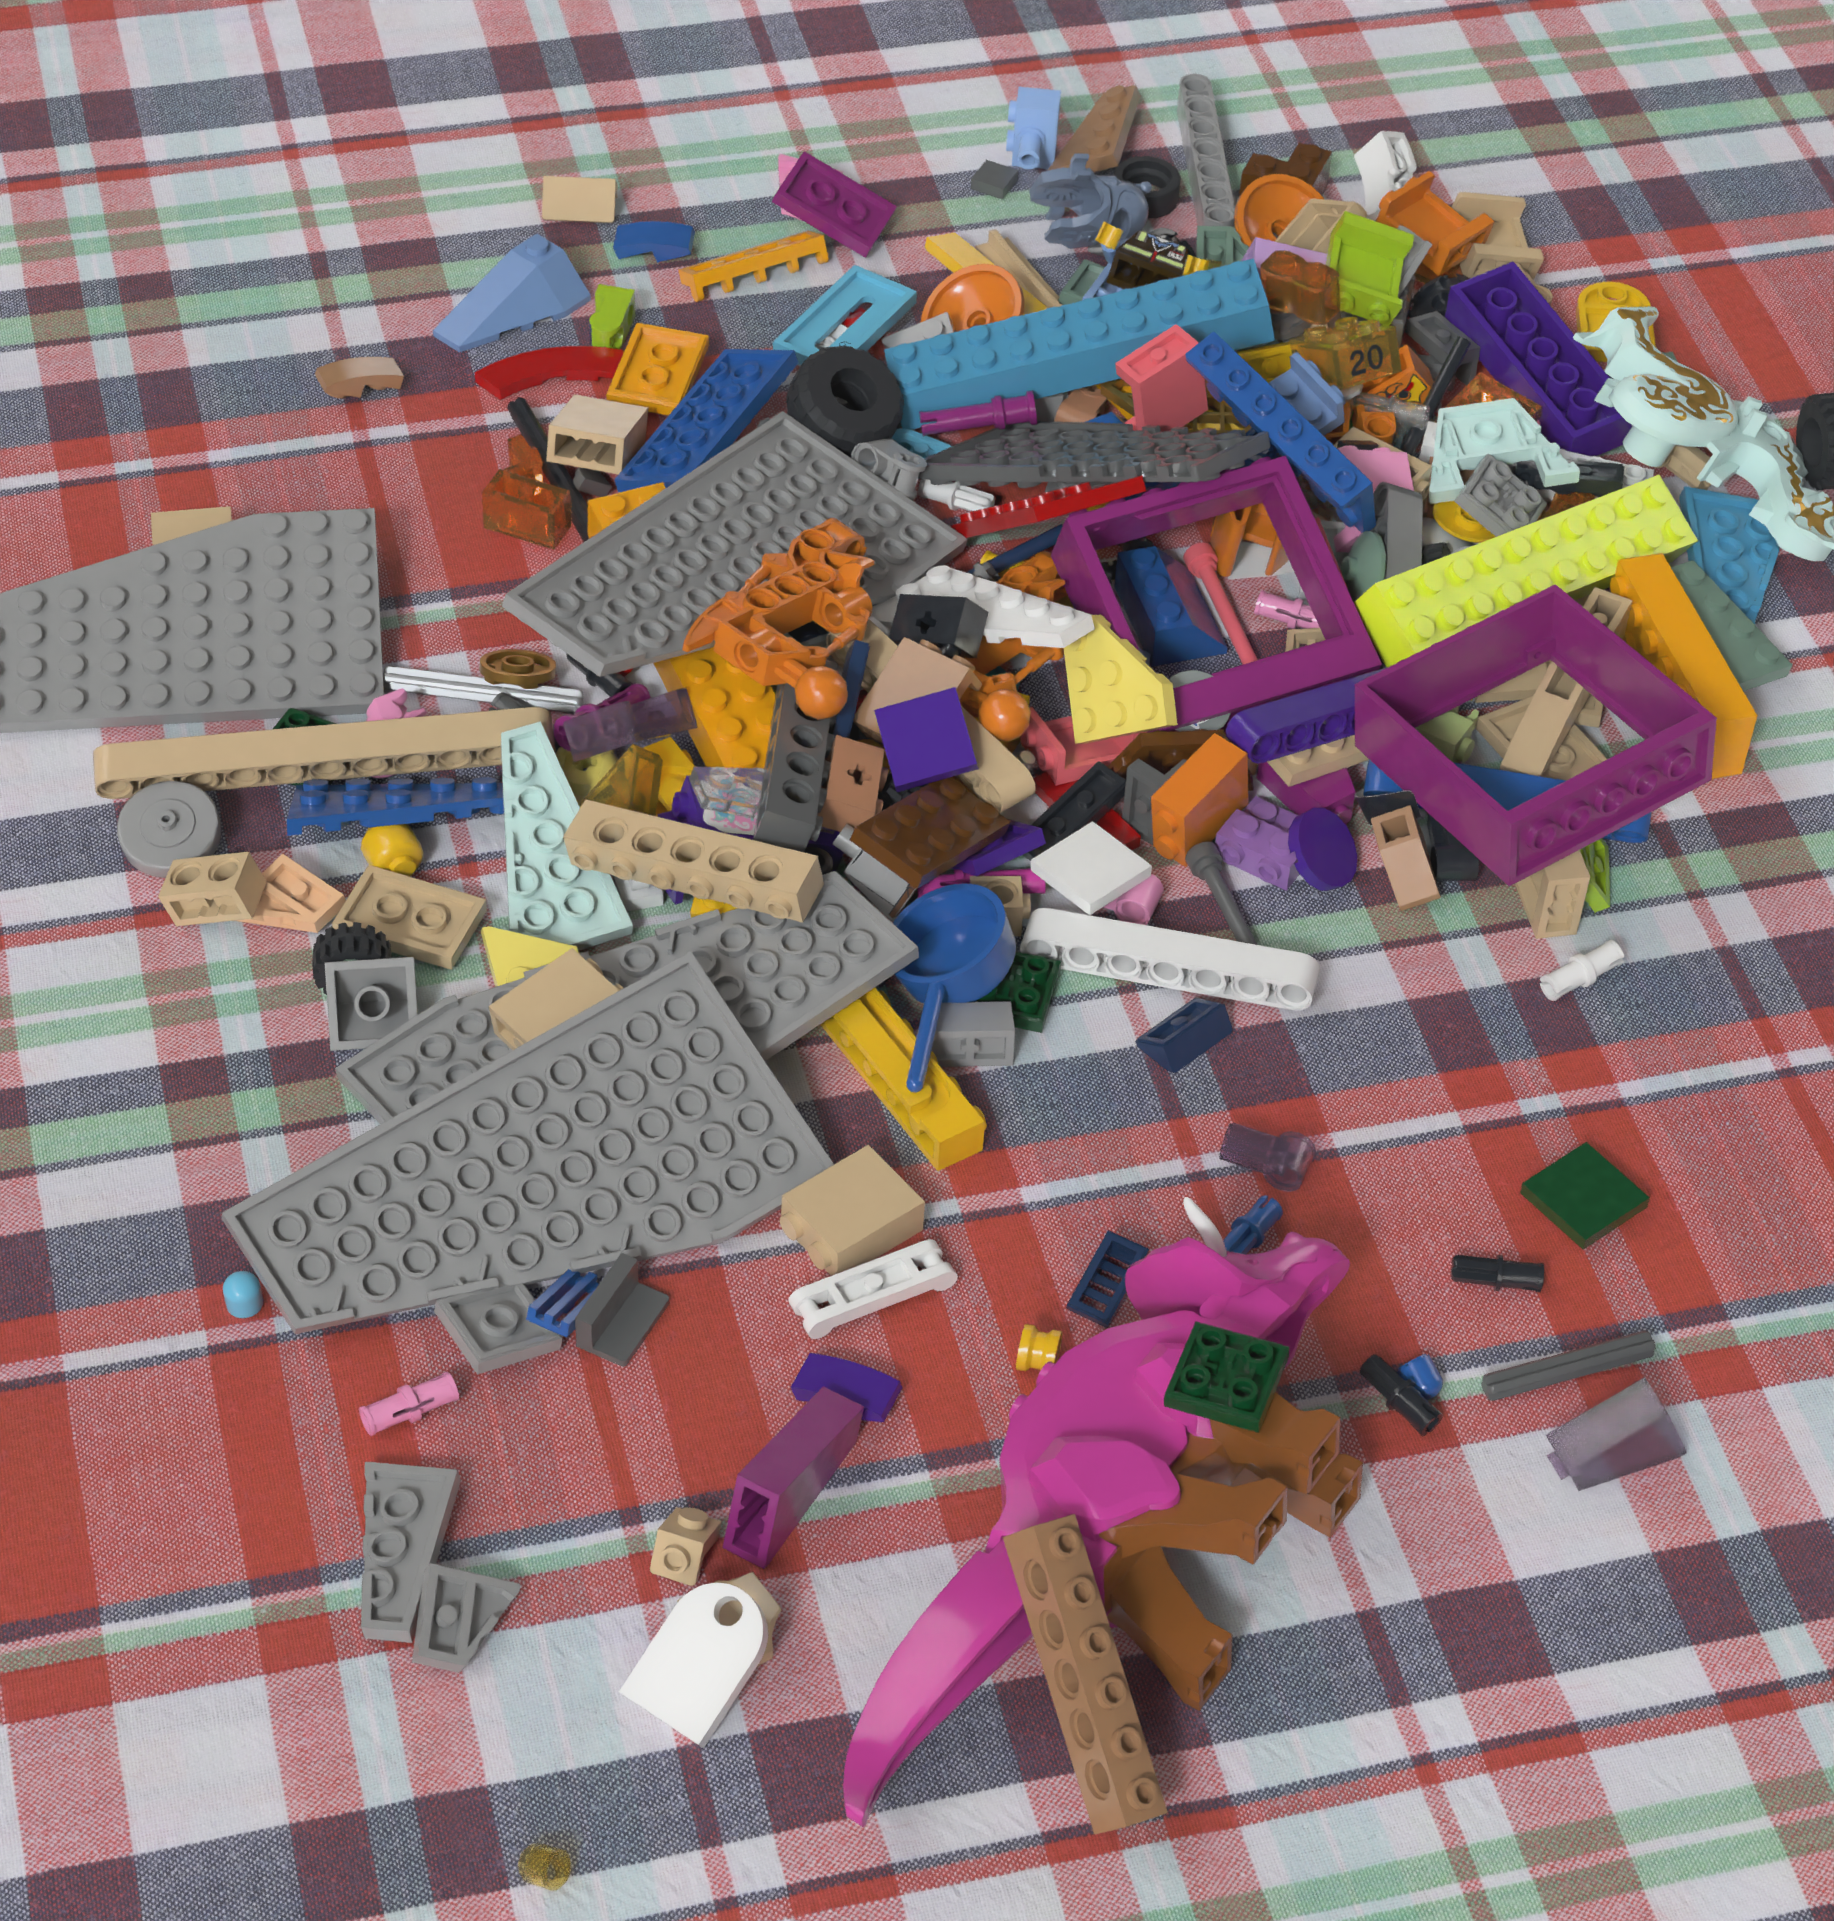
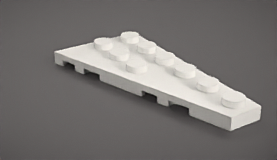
M946 565L933 567L927 571L926 576L898 588L895 591L896 596L873 606L871 614L891 631L900 594L967 597L989 612L983 632L987 643L1000 644L1005 639L1021 638L1022 645L1065 648L1095 629L1091 614L950 568Z

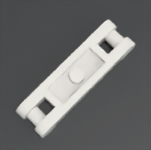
M928 1239L803 1286L790 1295L788 1302L794 1313L804 1318L803 1327L811 1339H819L826 1336L836 1326L932 1289L944 1291L954 1285L958 1276L950 1263L943 1262V1252L937 1242L933 1239ZM917 1266H920L921 1268H926V1269H923V1270L919 1271L918 1268H917ZM826 1301L829 1302V1306L819 1309L818 1304Z

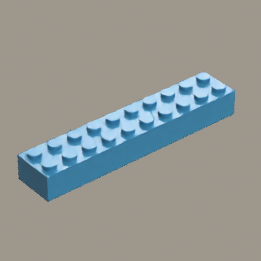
M1253 258L1237 261L1209 270H1201L1136 288L1123 289L1119 292L1095 298H1086L1079 302L1050 307L1042 311L1022 316H1013L1006 320L977 325L969 329L949 334H940L932 338L884 349L888 370L896 377L904 398V414L901 420L902 429L912 430L921 428L922 424L936 423V421L920 423V411L927 412L990 403L991 398H994L996 395H1000L1002 398L1023 396L1026 394V391L1031 390L1035 400L1120 379L1116 374L1115 363L1175 324L1199 343L1212 332H1215L1234 351L1275 341L1270 307L1255 260Z

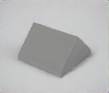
M414 957L325 962L330 1051L366 1049L418 1015Z

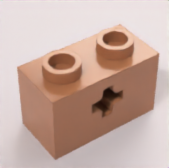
M836 735L827 759L825 758L831 764L824 786H821L827 789L825 802L820 814L817 813L818 816L823 817L822 827L841 832L845 825L849 824L855 829L856 826L882 811L883 800L877 797L878 792H882L888 774V768L882 767L885 749Z

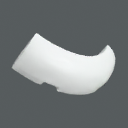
M1380 131L1353 156L1363 181L1367 219L1376 221L1380 212L1379 203L1389 191L1393 190L1395 192L1403 187L1413 177V172L1417 169L1411 147L1404 132Z

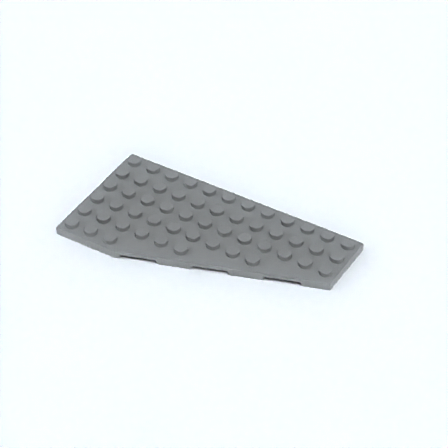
M782 411L506 593L502 607L580 662L584 667L601 677L714 647L715 640L690 652L682 650L686 635L695 620L709 606L724 597L726 592H738L745 585V581L761 566L764 554L788 553L791 541L799 536L803 530L822 524L829 518L834 517L864 537V546L867 547V550L863 557H868L875 561L873 566L864 570L860 579V587L868 593L872 605L885 602L896 596L895 591L898 588L923 578L931 568L948 563L964 550L968 539Z
M375 508L252 514L0 593V733L282 718L290 708L304 711L314 716L366 714L372 701L384 695Z
M836 871L822 875L824 885L804 922L787 918L778 919L770 914L747 908H737L722 914L716 909L655 929L654 936L592 956H589L588 951L580 954L585 960L591 958L595 961L604 977L613 985L618 983L625 988L691 951L764 1061H767L919 958L918 946ZM547 965L523 972L524 978L473 995L457 999L455 994L443 998L336 1067L338 1080L380 1124L511 1052L512 1049L494 1033L489 1005Z
M690 951L222 1212L221 1219L293 1333L299 1334L435 1305L436 1300L445 1297L499 1288V1284H510L506 1287H514L518 1284L529 1285L557 1279L568 1269H571L572 1272L585 1273L612 1267L621 1253L641 1261L721 1244L780 1210L783 1194L834 1164Z

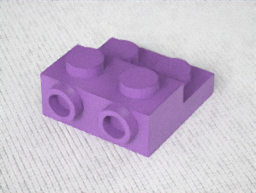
M1255 796L1243 811L1236 809L1216 833L1215 845L1225 863L1286 891L1300 875L1294 863L1298 862L1295 851L1290 853L1288 846L1289 828L1294 818L1298 815Z

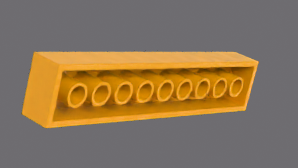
M663 482L588 500L589 538L666 489ZM714 647L654 662L653 664L711 777L762 782L776 695L771 685L762 686L713 651Z

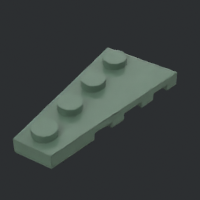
M1694 560L1671 567L1743 692L1788 675L1793 664Z

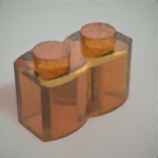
M1275 250L1260 265L1261 282L1271 309L1279 312L1294 313L1301 320L1316 325H1326L1340 311L1339 274L1333 268L1319 262H1306L1299 255L1286 250Z

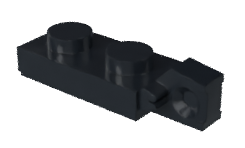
M1566 460L1568 463L1574 462L1580 470L1579 482L1544 487L1535 462L1521 461L1516 463L1515 476L1524 484L1536 490H1552L1558 494H1571L1573 492L1591 493L1596 497H1601L1620 490L1623 486L1625 467L1623 464Z

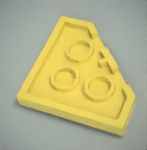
M1091 615L1095 629L1064 648L1075 744H1086L1178 725L1173 683L1163 674H1157L1145 663L1147 658L1127 639H1120L1110 629L1111 624L1102 615Z

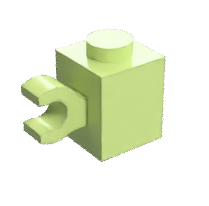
M1459 706L1415 728L1452 762L1459 763L1461 761L1465 763L1475 745V741L1471 739V734L1476 728L1479 711L1474 709L1469 716L1458 715Z

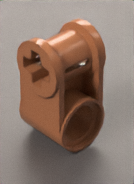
M1095 385L1072 390L1067 399H1064L1060 404L1054 422H1086L1109 413V407L1106 404L1107 398L1101 394V389H1098Z

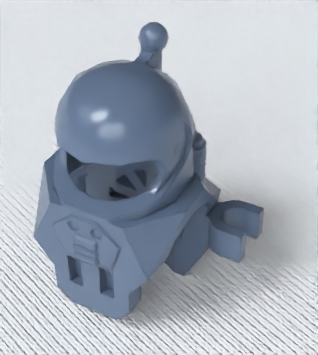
M1075 153L1071 158L1069 168H1058L1041 172L1029 189L1031 202L1049 206L1046 220H1056L1051 223L1048 231L1044 233L1045 240L1049 243L1062 244L1069 249L1097 245L1099 242L1095 241V238L1104 221L1124 231L1120 240L1130 238L1137 231H1142L1148 219V202L1144 194L1152 190V185L1147 181L1141 184H1133L1129 181L1118 180L1115 176H1097L1091 168H1085L1086 162L1089 160V154ZM1064 208L1072 209L1077 213L1078 217L1062 218Z

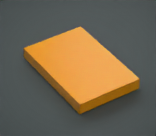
M636 323L606 393V400L647 407L648 412L669 415L693 387L709 347V335Z

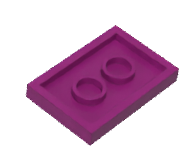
M805 151L787 175L772 200V203L865 258L897 208L896 205Z

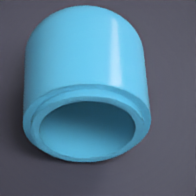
M237 1271L226 1278L223 1284V1295L228 1312L237 1318H248L257 1314L263 1306V1295L258 1278L248 1271Z

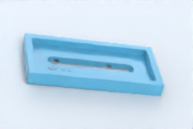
M854 265L773 341V350H794L799 362L798 365L801 366L811 354L820 350L816 348V344H820L849 316V312L852 313L862 303L870 302L873 305L829 346H850L854 349L868 351L916 304L917 291Z

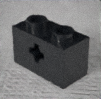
M900 594L889 638L897 646H899L904 637L916 643H920L923 639L937 646L943 652L942 655L950 659L954 655L962 658L977 659L989 612L967 597Z

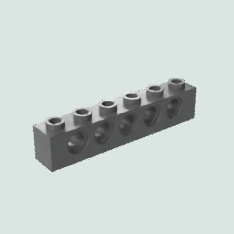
M826 660L825 666L837 671L838 663ZM788 683L777 684L753 840L804 852L809 840L817 841L823 823V817L818 816L817 813L820 814L827 794V789L821 786H824L830 770L831 762L825 760V758L827 759L834 741V734L828 733V731H832L837 715L820 720L805 715L796 704L795 688Z

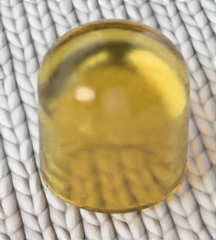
M533 1843L528 1845L520 1854L518 1872L525 1882L555 1891L560 1889L568 1880L571 1872V1859L569 1854L563 1849L543 1843ZM551 1864L555 1869L556 1875L554 1879L549 1881L548 1870Z

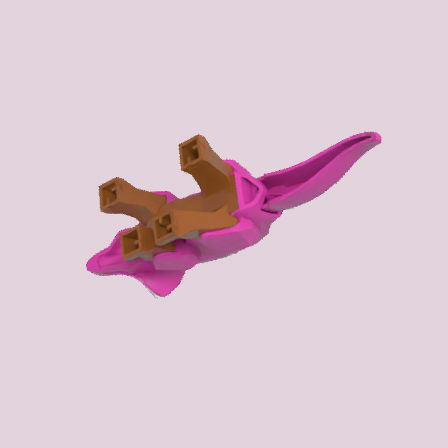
M1189 1197L1184 1198L1183 1203L1188 1218L1200 1233L1206 1245L1193 1238L1186 1237L1172 1245L1155 1249L1143 1259L1133 1263L1127 1269L1125 1285L1127 1295L1142 1320L1108 1328L1066 1351L1056 1364L1051 1361L1047 1362L1041 1369L1037 1377L1036 1388L1029 1396L1021 1394L1014 1401L1009 1412L1010 1422L999 1459L1002 1514L991 1531L985 1553L978 1550L943 1588L902 1640L879 1676L864 1706L847 1752L843 1792L846 1816L861 1827H865L880 1793L908 1755L974 1690L1033 1636L1003 1537L1035 1525L1075 1514L1110 1628L1119 1627L1127 1633L1162 1671L1182 1702L1198 1711L1202 1709L1231 1670L1233 1634L1205 1619L1170 1568L1161 1546L1235 1555L1254 1565L1273 1537L1287 1522V1513L1331 1538L1360 1500L1363 1462L1348 1454H1339V1416L1325 1409L1300 1410L1276 1392L1259 1433L1164 1407V1394L1195 1321L1289 1346V1359L1285 1366L1286 1368L1295 1355L1306 1320L1313 1310L1331 1294L1349 1270V1259L1334 1244L1324 1239L1305 1238L1296 1232H1290L1286 1235L1280 1247L1264 1253L1240 1254L1226 1251L1223 1238L1213 1222Z

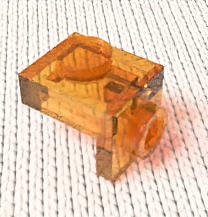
M522 434L508 438L509 467L503 470L504 495L511 502L543 491V464L537 448L530 447Z

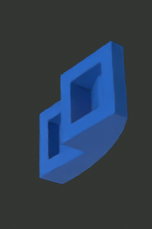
M661 221L618 225L613 249L618 259L652 251L658 263L691 255L695 230L693 226Z

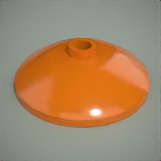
M1270 174L1262 176L1249 184L1238 198L1234 213L1235 229L1241 236L1242 243L1250 247L1255 237L1275 242L1277 238L1273 233L1279 237L1310 199H1324L1323 196L1305 181L1290 175Z
M992 264L967 266L949 275L934 289L924 306L921 322L948 312L955 332L977 325L1006 320L1013 316H1022L1025 306L1023 291L1013 275L1002 267Z

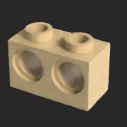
M250 852L176 859L172 861L158 898L176 926L252 919L267 881Z

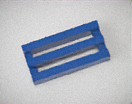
M568 1269L528 1306L526 1320L561 1336L568 1337L575 1330L576 1316L599 1285L596 1283L598 1275L589 1272L582 1277L580 1272H572L571 1269ZM589 1293L561 1322L557 1321L563 1313L567 1314L574 1307L575 1302L582 1295Z

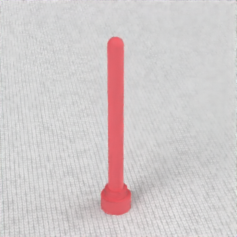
M1204 542L1192 545L1185 551L1183 556L1188 570L1192 575L1202 579L1242 664L1258 660L1216 574L1218 558L1212 546Z

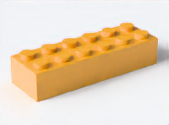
M1663 553L1618 560L1615 576L1610 581V591L1613 594L1632 600L1625 636L1622 640L1717 718L1712 779L1742 774L1758 715Z

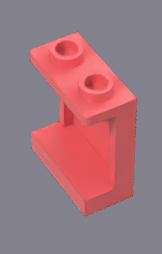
M1177 324L1115 363L1116 374L1129 384L1132 389L1135 416L1126 421L1125 424H1132L1133 431L1142 430V427L1146 425L1160 426L1161 432L1171 431L1174 427H1183L1208 410L1205 378L1186 361L1185 356L1199 342Z
M1030 707L1029 727L1019 738L1022 746L1028 748L1034 755L1039 768L1048 773L1055 785L1079 780L1098 761L1108 767L1140 733L1086 744H1075L1072 716L1044 722L1034 708Z

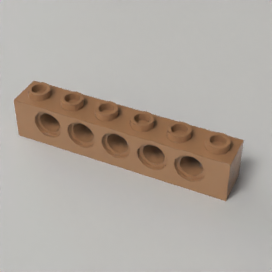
M1075 1514L1035 1525L1003 1537L1094 1835L1125 1828L1168 1813Z

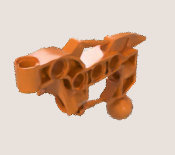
M833 517L811 529L803 530L799 536L791 541L788 553L764 554L761 566L745 581V585L738 592H726L724 597L709 606L695 620L686 635L682 650L690 652L715 640L713 650L715 653L762 686L788 683L794 687L796 704L805 715L817 720L834 717L843 709L847 702V683L838 671L825 666L826 660L836 650L842 649L852 640L862 641L868 619L872 614L871 598L860 587V579L864 570L873 566L875 561L868 557H863L867 550V547L864 546V537ZM811 621L816 622L833 634L841 632L826 649L819 646H803L792 637L787 638L784 636V634Z
M1048 551L1039 552L1023 564L1009 569L996 582L1052 602H1057L1063 597L1068 596L1064 587L1065 581L1060 578L1051 558L1052 553ZM983 635L977 659L964 658L975 667L973 673L980 680L982 686L979 691L967 687L959 700L960 705L974 718L978 717L979 723L998 741L1009 742L1021 737L1029 727L1031 711L1026 699L1017 692L1016 684L1029 673L1035 672L1048 660L1056 661L1063 658L1064 648L1022 645L1021 638L1005 639L1000 644L987 643L986 636ZM1019 653L1032 657L1026 663V666L1015 675L1012 673L993 676L985 675Z

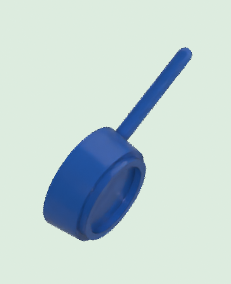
M953 884L930 891L908 905L893 922L900 931L918 946L919 958L894 974L913 998L924 1003L906 1081L907 1088L911 1092L917 1093L924 1086L942 1003H967L984 997L1004 979L1014 960L1016 940L1002 901L993 891L980 885Z

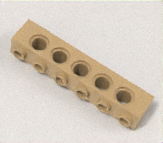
M586 799L563 836L571 865H575L580 869L587 871L595 870L615 875L622 880L631 879L651 884L662 890L671 889L691 894L698 899H711L731 904L738 909L747 908L767 913L778 919L787 918L804 922L824 885L819 859L816 855Z

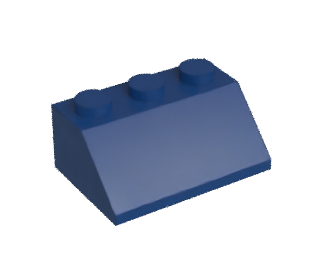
M1156 546L1118 552L1114 588L1143 650L1151 654V667L1227 654L1228 647L1187 567Z

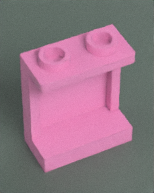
M1356 446L1338 448L1373 483V493L1382 482L1414 491L1407 452H1392L1386 447L1373 450H1357ZM1345 525V529L1333 537L1336 552H1350L1355 540L1362 533L1355 526L1350 528Z

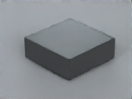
M986 160L971 178V189L1003 199L1018 181L1019 170Z

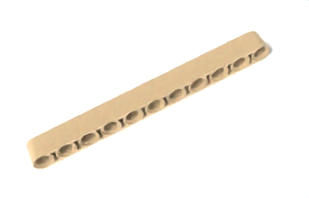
M527 707L110 743L99 746L93 751L95 792L102 798L123 799L131 798L144 787L162 781H182L193 784L203 791L303 783L306 780L312 779L338 780L502 765L501 733L540 721L555 752L552 716L550 711L545 708Z

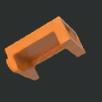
M1428 171L1418 178L1412 177L1397 191L1391 190L1385 194L1379 203L1380 212L1376 222L1398 229L1399 225L1404 226L1424 241L1427 240L1433 244L1422 260V263L1440 276L1465 260L1473 243L1485 244L1495 221L1485 213L1470 222L1467 221L1430 190L1435 175Z

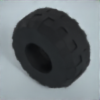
M850 346L825 347L811 354L799 367L786 394L787 414L850 458L854 447L859 443L891 439L900 425L904 414L903 394L896 377L888 370L887 365L880 359L878 360L871 356V353L861 349H854ZM834 396L846 400L856 411L844 407Z

